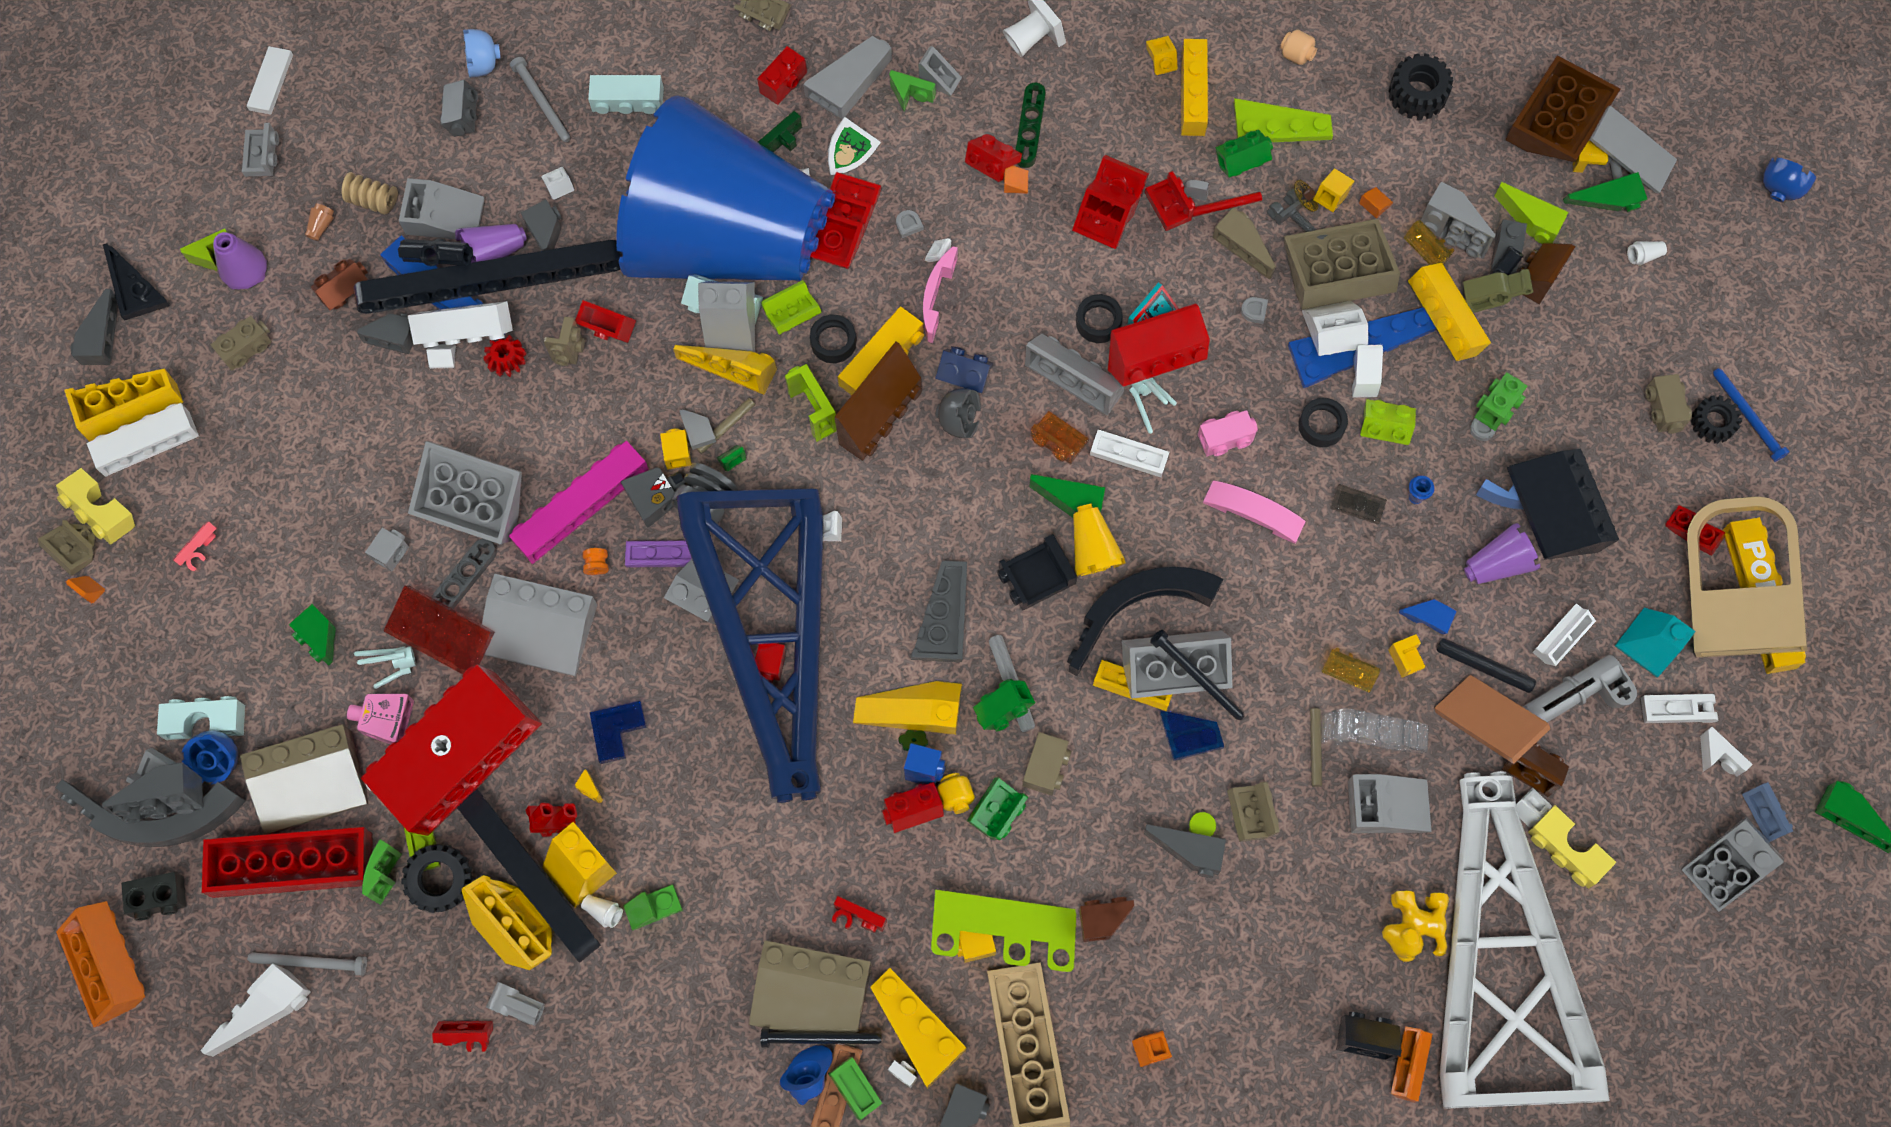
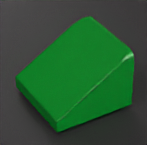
M735 445L718 456L717 460L724 470L728 472L745 461L746 455L742 446Z

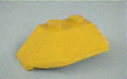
M483 875L462 888L461 891L472 925L505 964L531 970L551 956L552 928L518 887L502 881L492 880L490 877Z

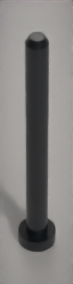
M1163 629L1153 635L1150 643L1155 648L1160 646L1236 720L1244 718V712L1167 639L1168 634Z

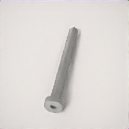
M523 57L513 59L510 62L512 71L519 73L563 142L570 141L569 133L526 69L527 62Z
M252 952L248 954L247 958L250 963L270 965L273 963L283 966L354 971L355 975L359 976L365 975L367 958L364 956H358L356 960Z

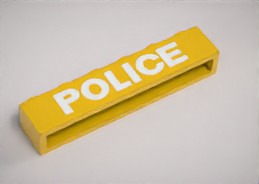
M1760 517L1730 522L1722 531L1725 532V541L1739 587L1752 588L1783 585L1780 573H1777L1774 563L1775 554L1770 549L1767 541V529L1762 525ZM1805 652L1760 654L1766 674L1794 670L1806 663Z

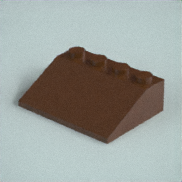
M1557 55L1512 125L1506 141L1526 152L1576 162L1594 133L1606 108L1611 106L1621 88Z
M895 341L835 415L839 445L862 461L867 455L870 457L874 454L878 447L877 442L881 437L886 438L890 434L893 422L905 415L909 402L911 400L915 401L923 390L919 373L897 341Z

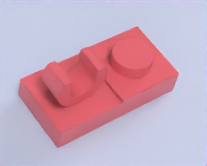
M206 522L172 560L179 566L186 562L187 568L195 571L196 568L192 566L191 559L198 557L204 561L206 558L203 554L194 551L202 544L207 546L216 537L213 533L216 527L210 522Z

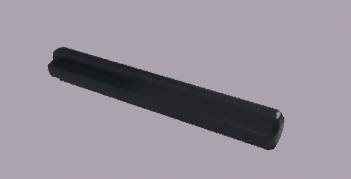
M1442 638L1437 646V652L1527 693H1531L1536 685L1535 679L1445 638Z

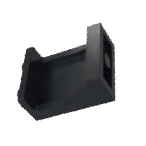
M1054 534L1045 537L1043 544L1007 562L1004 559L1000 560L999 570H997L1003 584L1007 583L1011 589L1009 596L1015 606L1019 605L1022 611L1075 585L1077 582V575Z

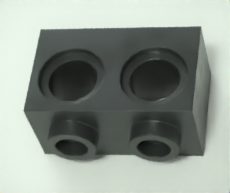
M176 872L121 883L124 914L134 918L135 921L148 920L151 918V914L160 912L161 915L176 914L178 909L186 907L184 876ZM171 889V897L164 901L165 892ZM145 895L144 903L138 906L137 901L139 897Z

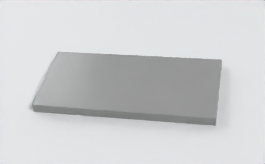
M1612 106L1606 108L1590 138L1591 142L1631 174L1639 172L1642 183L1657 194L1661 192L1677 161L1674 156Z

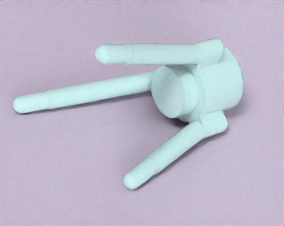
M1153 378L1131 384L1133 387L1129 390L1135 398L1144 424L1150 434L1153 430L1139 394L1146 396L1153 392L1163 404H1168V401L1174 406L1177 404Z
M411 646L354 652L355 656L383 655L358 660V665L392 660L394 668H400L399 671L374 684L373 687L375 689L402 675L411 673L410 667L416 666Z

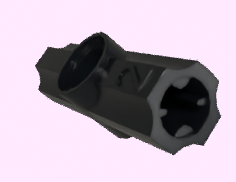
M442 238L434 241L404 239L400 241L398 254L403 259V262L424 263L427 266H435L437 264L467 266L471 264L473 249L468 243L447 242Z

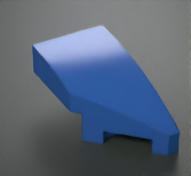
M1435 599L1400 609L1399 611L1401 615L1415 623L1422 622L1440 634L1448 633L1457 612Z

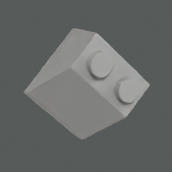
M691 559L675 576L664 598L701 619L715 624ZM724 572L732 593L739 579Z

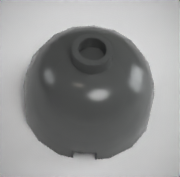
M967 388L955 389L943 397L937 405L936 416L939 418L940 425L945 432L957 438H972L979 424V421L973 423L976 411L981 412L980 397L977 391Z

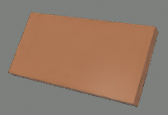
M1469 675L1434 708L1439 716L1513 764L1550 730L1549 723L1472 675Z

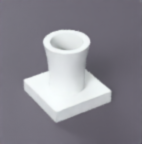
M1028 0L1031 14L1003 30L1008 43L1020 57H1023L1046 34L1049 35L1058 47L1066 43L1061 20L1044 0Z

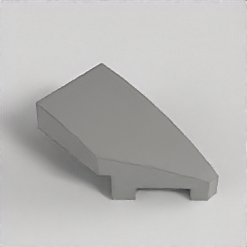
M686 410L679 411L692 450L716 442L707 417Z

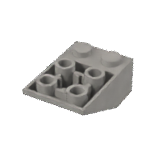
M407 178L399 223L406 235L456 239V229L480 226L485 198L432 180Z
M1443 182L1436 189L1419 223V227L1425 233L1436 235L1444 239L1448 245L1457 246L1475 258L1484 259L1495 237V233L1465 194Z
M1382 774L1352 775L1347 781L1351 833L1432 832L1427 780Z
M1746 816L1681 870L1719 912L1784 862V857Z

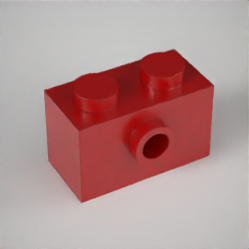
M786 46L757 78L760 93L779 105L807 74L805 58Z
M582 300L575 319L576 324L594 330V336L608 340L610 336L626 343L629 342L636 320L584 300Z

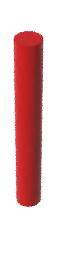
M1261 192L1196 206L1193 217L1262 201Z

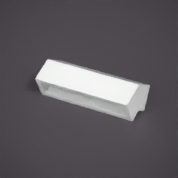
M1575 604L1533 653L1544 663L1556 666L1596 620L1589 610Z

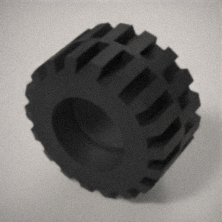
M1424 53V56H1420V54H1414L1413 58L1408 56L1404 59V62L1401 61L1398 64L1388 90L1390 92L1389 100L1393 101L1392 106L1394 109L1399 108L1398 113L1403 115L1405 112L1408 114L1407 118L1410 119L1413 116H1417V120H1422L1423 116H1426V119H1430L1433 113L1435 115L1440 113L1453 87V77H1450L1452 72L1450 68L1446 69L1447 64L1444 61L1440 63L1438 57L1434 56V58H1431L1429 54ZM1416 81L1425 83L1430 87L1431 91H1419L1410 83Z
M436 844L416 851L407 860L408 863L403 868L402 873L404 875L401 878V884L404 885L405 889L403 892L410 899L408 901L412 905L418 906V909L422 911L426 910L430 913L452 909L464 900L461 890L473 882V871L468 863V858L464 857L460 850L449 845ZM434 862L448 865L453 873L452 886L442 894L430 893L422 882L424 869Z

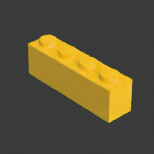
M1184 39L1181 52V136H1205L1208 124L1207 39Z
M1443 263L1423 266L1408 280L1456 361L1475 357L1491 344Z
M900 306L837 376L839 386L852 395L895 341L900 343L908 356V350L913 344L915 346L918 345L924 337L923 322Z

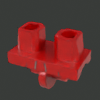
M540 803L539 806H528L525 809L529 817L530 833H540L542 837H550L552 833H560L572 822L576 824L577 811L575 805L571 803H565L564 806Z

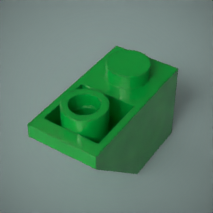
M311 604L289 626L295 631L292 634L294 639L301 646L306 643L311 648L308 653L318 663L323 660L329 666L333 662L336 628Z

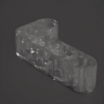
M1347 708L1336 709L1322 716L1321 742L1324 744L1335 742V745H1342L1348 742H1355L1407 753L1424 754L1428 752L1429 725Z

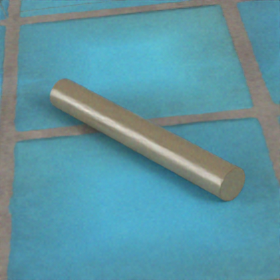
M750 398L743 402L713 430L716 441L755 406V403ZM714 443L697 448L696 450L702 455Z
M1312 708L1310 709L1312 787H1322L1321 709Z

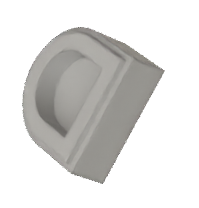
M1189 180L1185 183L1184 192L1187 197L1190 196L1194 199L1207 201L1209 183Z
M905 210L898 214L896 227L901 238L924 230L918 214L914 211Z
M1257 297L1246 299L1241 308V314L1244 319L1249 322L1263 324L1268 299Z

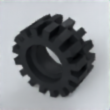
M1714 395L1708 399L1705 398L1692 413L1691 425H1695L1693 428L1695 433L1697 431L1700 432L1698 435L1700 439L1705 436L1707 437L1705 442L1710 443L1714 440V444H1718L1720 441L1723 443L1738 431L1742 422V418L1738 417L1742 413L1741 410L1735 411L1738 407L1736 403L1733 405L1729 404L1731 402L1730 398L1723 401L1724 396L1719 395L1715 398ZM1711 412L1721 414L1725 419V425L1723 427L1712 425L1707 418L1708 414Z

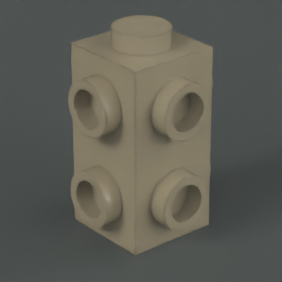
M249 316L239 321L226 334L217 337L210 345L230 370L233 371L235 368L244 366L248 359L256 353L266 350L268 344L272 341L267 336L270 331L261 320L257 323L252 316Z
M1679 374L1654 377L1645 390L1646 398L1652 406V421L1657 425L1658 432L1668 431L1669 434L1681 432L1692 417L1691 408L1685 400L1684 383L1680 381Z

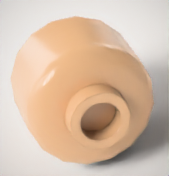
M1294 30L1292 33L1288 32L1280 46L1283 57L1298 65H1303L1307 60L1312 61L1317 52L1315 38L1300 30Z

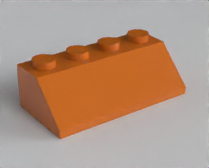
M105 901L76 908L56 933L92 1025L95 1028L135 1008L145 998L144 986L138 980L134 961L128 955L124 936L118 930L115 914L110 910L108 902Z

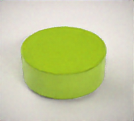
M1206 812L1195 814L1189 822L1190 833L1211 837L1216 830L1215 819Z

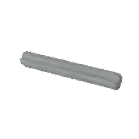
M996 635L991 637L989 644L1002 680H1018L1003 636ZM1028 708L1027 714L1017 718L1022 732H1028L1035 727Z

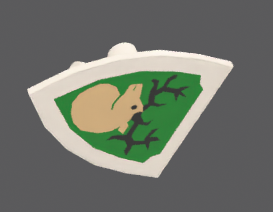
M844 117L837 126L828 149L830 175H835L836 172L845 173L857 168L873 154L881 142Z

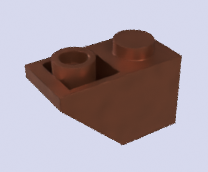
M1127 897L1112 898L1111 903L1100 904V900L1084 902V906L1079 908L1083 942L1110 939L1133 910L1134 900L1127 901Z

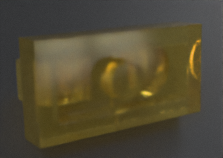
M1421 220L1415 222L1404 237L1429 265L1437 263L1445 265L1454 252L1453 248L1448 250L1443 245L1446 241L1444 239L1438 240Z
M1339 648L1332 649L1322 669V673L1370 693L1381 669L1359 659H1354L1351 653L1348 656L1340 653Z

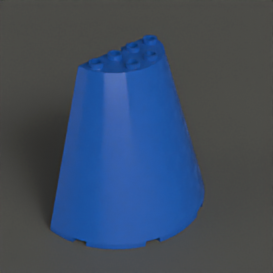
M676 95L666 100L654 113V117L658 118L652 127L646 126L640 137L626 175V181L631 182L630 187L626 192L627 196L621 195L616 237L617 251L623 252V256L619 259V266L623 275L638 278L688 279L689 275L696 274L709 279L801 281L803 274H807L810 268L811 261L809 258L812 251L815 252L818 247L819 238L816 237L818 230L825 228L827 210L832 208L834 204L835 194L833 191L690 98Z

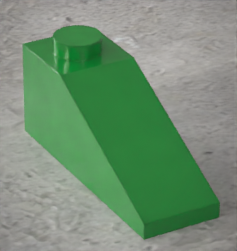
M1639 172L1568 194L1563 198L1565 204L1613 211L1626 209L1627 213L1640 209V204L1647 200Z
M1033 474L1030 476L1029 487L1072 518L1073 514L1078 512L1077 507L1092 504L1093 508L1098 507L1100 512L1102 510L1105 487Z
M1836 781L1828 785L1815 813L1881 850L1890 853L1891 831L1865 797L1855 791L1851 784L1843 781Z

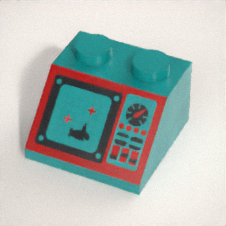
M1158 282L1130 315L1127 325L1179 308L1163 285Z

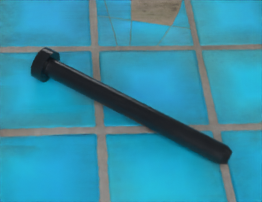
M762 1028L760 1042L762 1048H769L770 1043L880 1044L882 1042V1035L878 1033L770 1032L769 1028Z

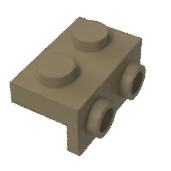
M741 0L740 5L735 4L733 8L740 11L738 16L750 22L754 18L760 21L758 26L771 31L772 27L777 30L781 29L791 5L783 0Z
M564 317L559 339L545 337L544 344L552 361L561 366H568L569 364L577 363L579 352L582 353L584 350L585 339L582 338L580 328H578L575 319Z
M1268 782L1227 790L1239 842L1267 839L1279 833V822L1275 814L1272 793L1269 790Z

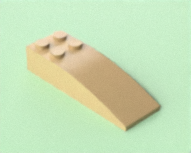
M1041 962L1028 964L1027 966L987 971L1013 1127H1070V1118Z

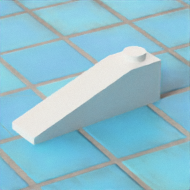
M272 963L248 989L249 998L233 1008L231 1011L233 1013L231 1021H227L219 1026L201 1049V1052L214 1057L290 1014L293 1010H299L307 1002V996L311 991L289 970Z

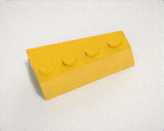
M889 968L870 988L925 1087L928 1089L966 1051V1047L897 974Z

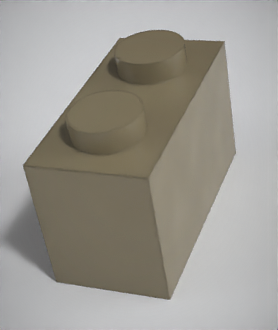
M1039 732L1022 786L1053 796L1054 789L1060 790L1064 775L1060 774L1062 764L1068 765L1072 752L1067 749L1069 741Z

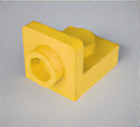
M1169 36L1146 41V49L1153 60L1154 73L1156 75L1178 69L1177 50Z

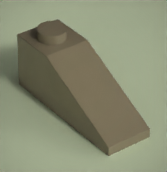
M1232 208L1215 227L1213 239L1270 280L1273 277L1276 266L1253 222L1244 212Z

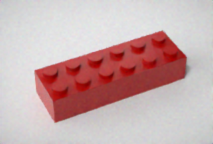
M365 827L203 839L201 893L211 898L360 887L363 885L365 870L372 854L373 833Z

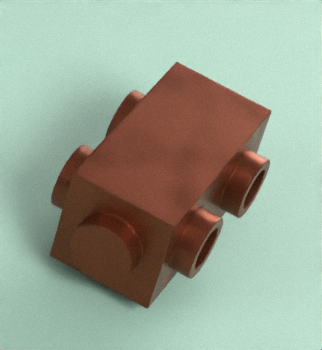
M343 259L334 265L332 272L327 275L322 274L313 281L314 285L311 286V289L329 310L333 308L335 310L339 309L346 303L345 299L354 294L353 286L358 282L368 280L365 276L368 272L360 262L355 263L351 259L347 261Z

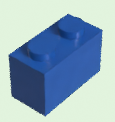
M910 744L904 766L905 780L919 784L934 782L936 787L937 781L944 777L946 760H942V751Z

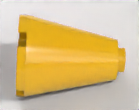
M1092 504L1077 507L1078 512L1073 514L1075 573L1077 577L1105 571L1111 568V566L1116 568L1126 564L1125 558L1098 507L1093 508Z

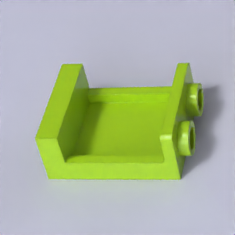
M807 364L802 367L796 366L785 375L788 394L790 398L800 393H805L816 411L809 415L812 435L816 442L837 432L835 423L836 412Z

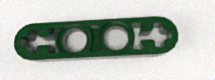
M1037 82L1028 84L1024 92L1016 143V151L1022 153L1021 162L1017 165L1022 168L1033 166L1037 157L1046 96L1044 86ZM1033 91H1038L1036 103H1032ZM1029 111H1035L1038 113V117L1036 119H1028L1025 114ZM1030 131L1035 134V138L1026 140L1022 134ZM1025 147H1029L1027 160L1023 159Z

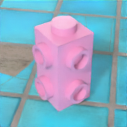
M1233 411L1227 414L1225 418L1219 420L1212 418L1203 422L1200 425L1198 437L1206 457L1213 454L1214 456H1221L1227 453L1229 449L1235 447L1242 449L1249 446L1253 442L1258 429L1255 419L1253 417L1250 418L1248 411L1240 413L1239 411Z

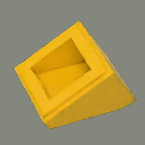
M585 769L577 780L575 788L595 802L601 803L603 799L591 775Z

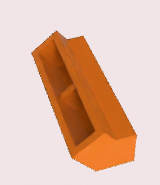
M1405 1026L1401 1043V1057L1398 1058L1391 1090L1393 1096L1414 1103L1419 1101L1432 1033Z

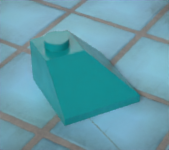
M1644 607L1616 643L1615 647L1658 678L1681 652L1696 631L1674 615Z

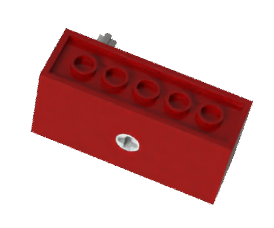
M478 664L468 668L463 673V678L456 685L450 686L443 693V698L437 704L429 706L425 710L424 716L417 723L411 724L405 730V735L398 742L389 745L385 750L386 754L378 761L371 763L366 768V773L361 777L362 781L408 832L429 836L542 725V722L495 672Z

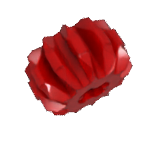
M510 335L505 340L504 338L498 339L499 341L496 342L490 340L491 347H484L486 355L483 356L484 362L488 364L489 371H496L499 377L504 372H506L507 376L511 377L512 370L520 373L518 365H525L526 362L523 358L526 356V351L522 348L521 342L518 339L514 341Z

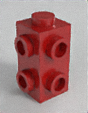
M934 782L919 784L912 790L903 793L896 792L891 794L888 798L884 799L885 809L881 810L886 826L891 824L894 833L944 816L943 804Z

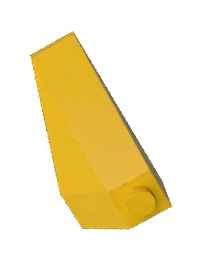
M675 345L673 348L676 359L763 395L777 371L774 359L765 353L757 354L752 351Z

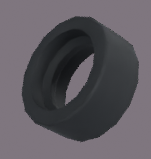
M1103 294L1091 295L1085 298L1078 307L1076 327L1080 335L1089 342L1098 344L1110 341L1111 330L1121 328L1122 308L1110 296ZM1098 307L1107 309L1113 315L1114 321L1112 326L1105 330L1092 329L1085 323V315L1088 310Z
M830 314L822 316L815 321L810 329L809 338L812 351L818 359L826 363L836 364L843 362L851 357L856 349L857 339L854 326L847 318L841 315ZM838 327L847 334L846 345L834 351L822 348L819 343L821 332L827 328Z
M1317 398L1310 401L1304 407L1298 421L1299 431L1303 439L1309 444L1316 447H1330L1342 439L1348 425V415L1344 407L1337 401L1330 398ZM1317 410H1325L1332 413L1338 422L1336 431L1330 435L1316 433L1309 426L1310 415Z

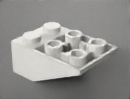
M1352 301L1302 310L1319 356L1354 351L1357 345H1368V322L1363 310Z

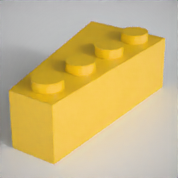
M166 369L136 374L131 379L121 380L120 378L112 379L110 383L98 386L95 383L85 385V388L79 390L74 388L64 390L76 428L89 442L93 441L97 436L114 432L123 425L135 423L146 415L163 411L169 405L183 403L178 385Z

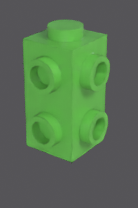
M1506 372L1501 380L1496 378L1489 387L1488 391L1491 394L1489 396L1484 394L1476 405L1479 411L1474 418L1494 431L1497 430L1501 423L1506 426L1514 415L1511 409L1513 407L1518 409L1526 397L1522 394L1528 386Z

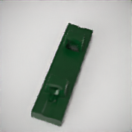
M793 111L761 138L758 143L773 153L782 145L789 151H792L797 146L796 138L793 135L802 128L801 116Z

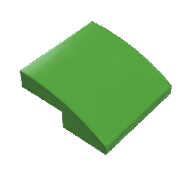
M379 840L370 856L362 885V894L380 905L396 883L387 876L402 855L382 840Z

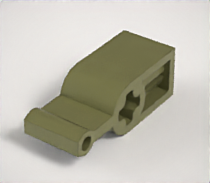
M1524 269L1519 273L1511 275L1494 273L1463 282L1466 302L1473 313L1505 305L1511 301L1512 297L1533 293L1529 269Z

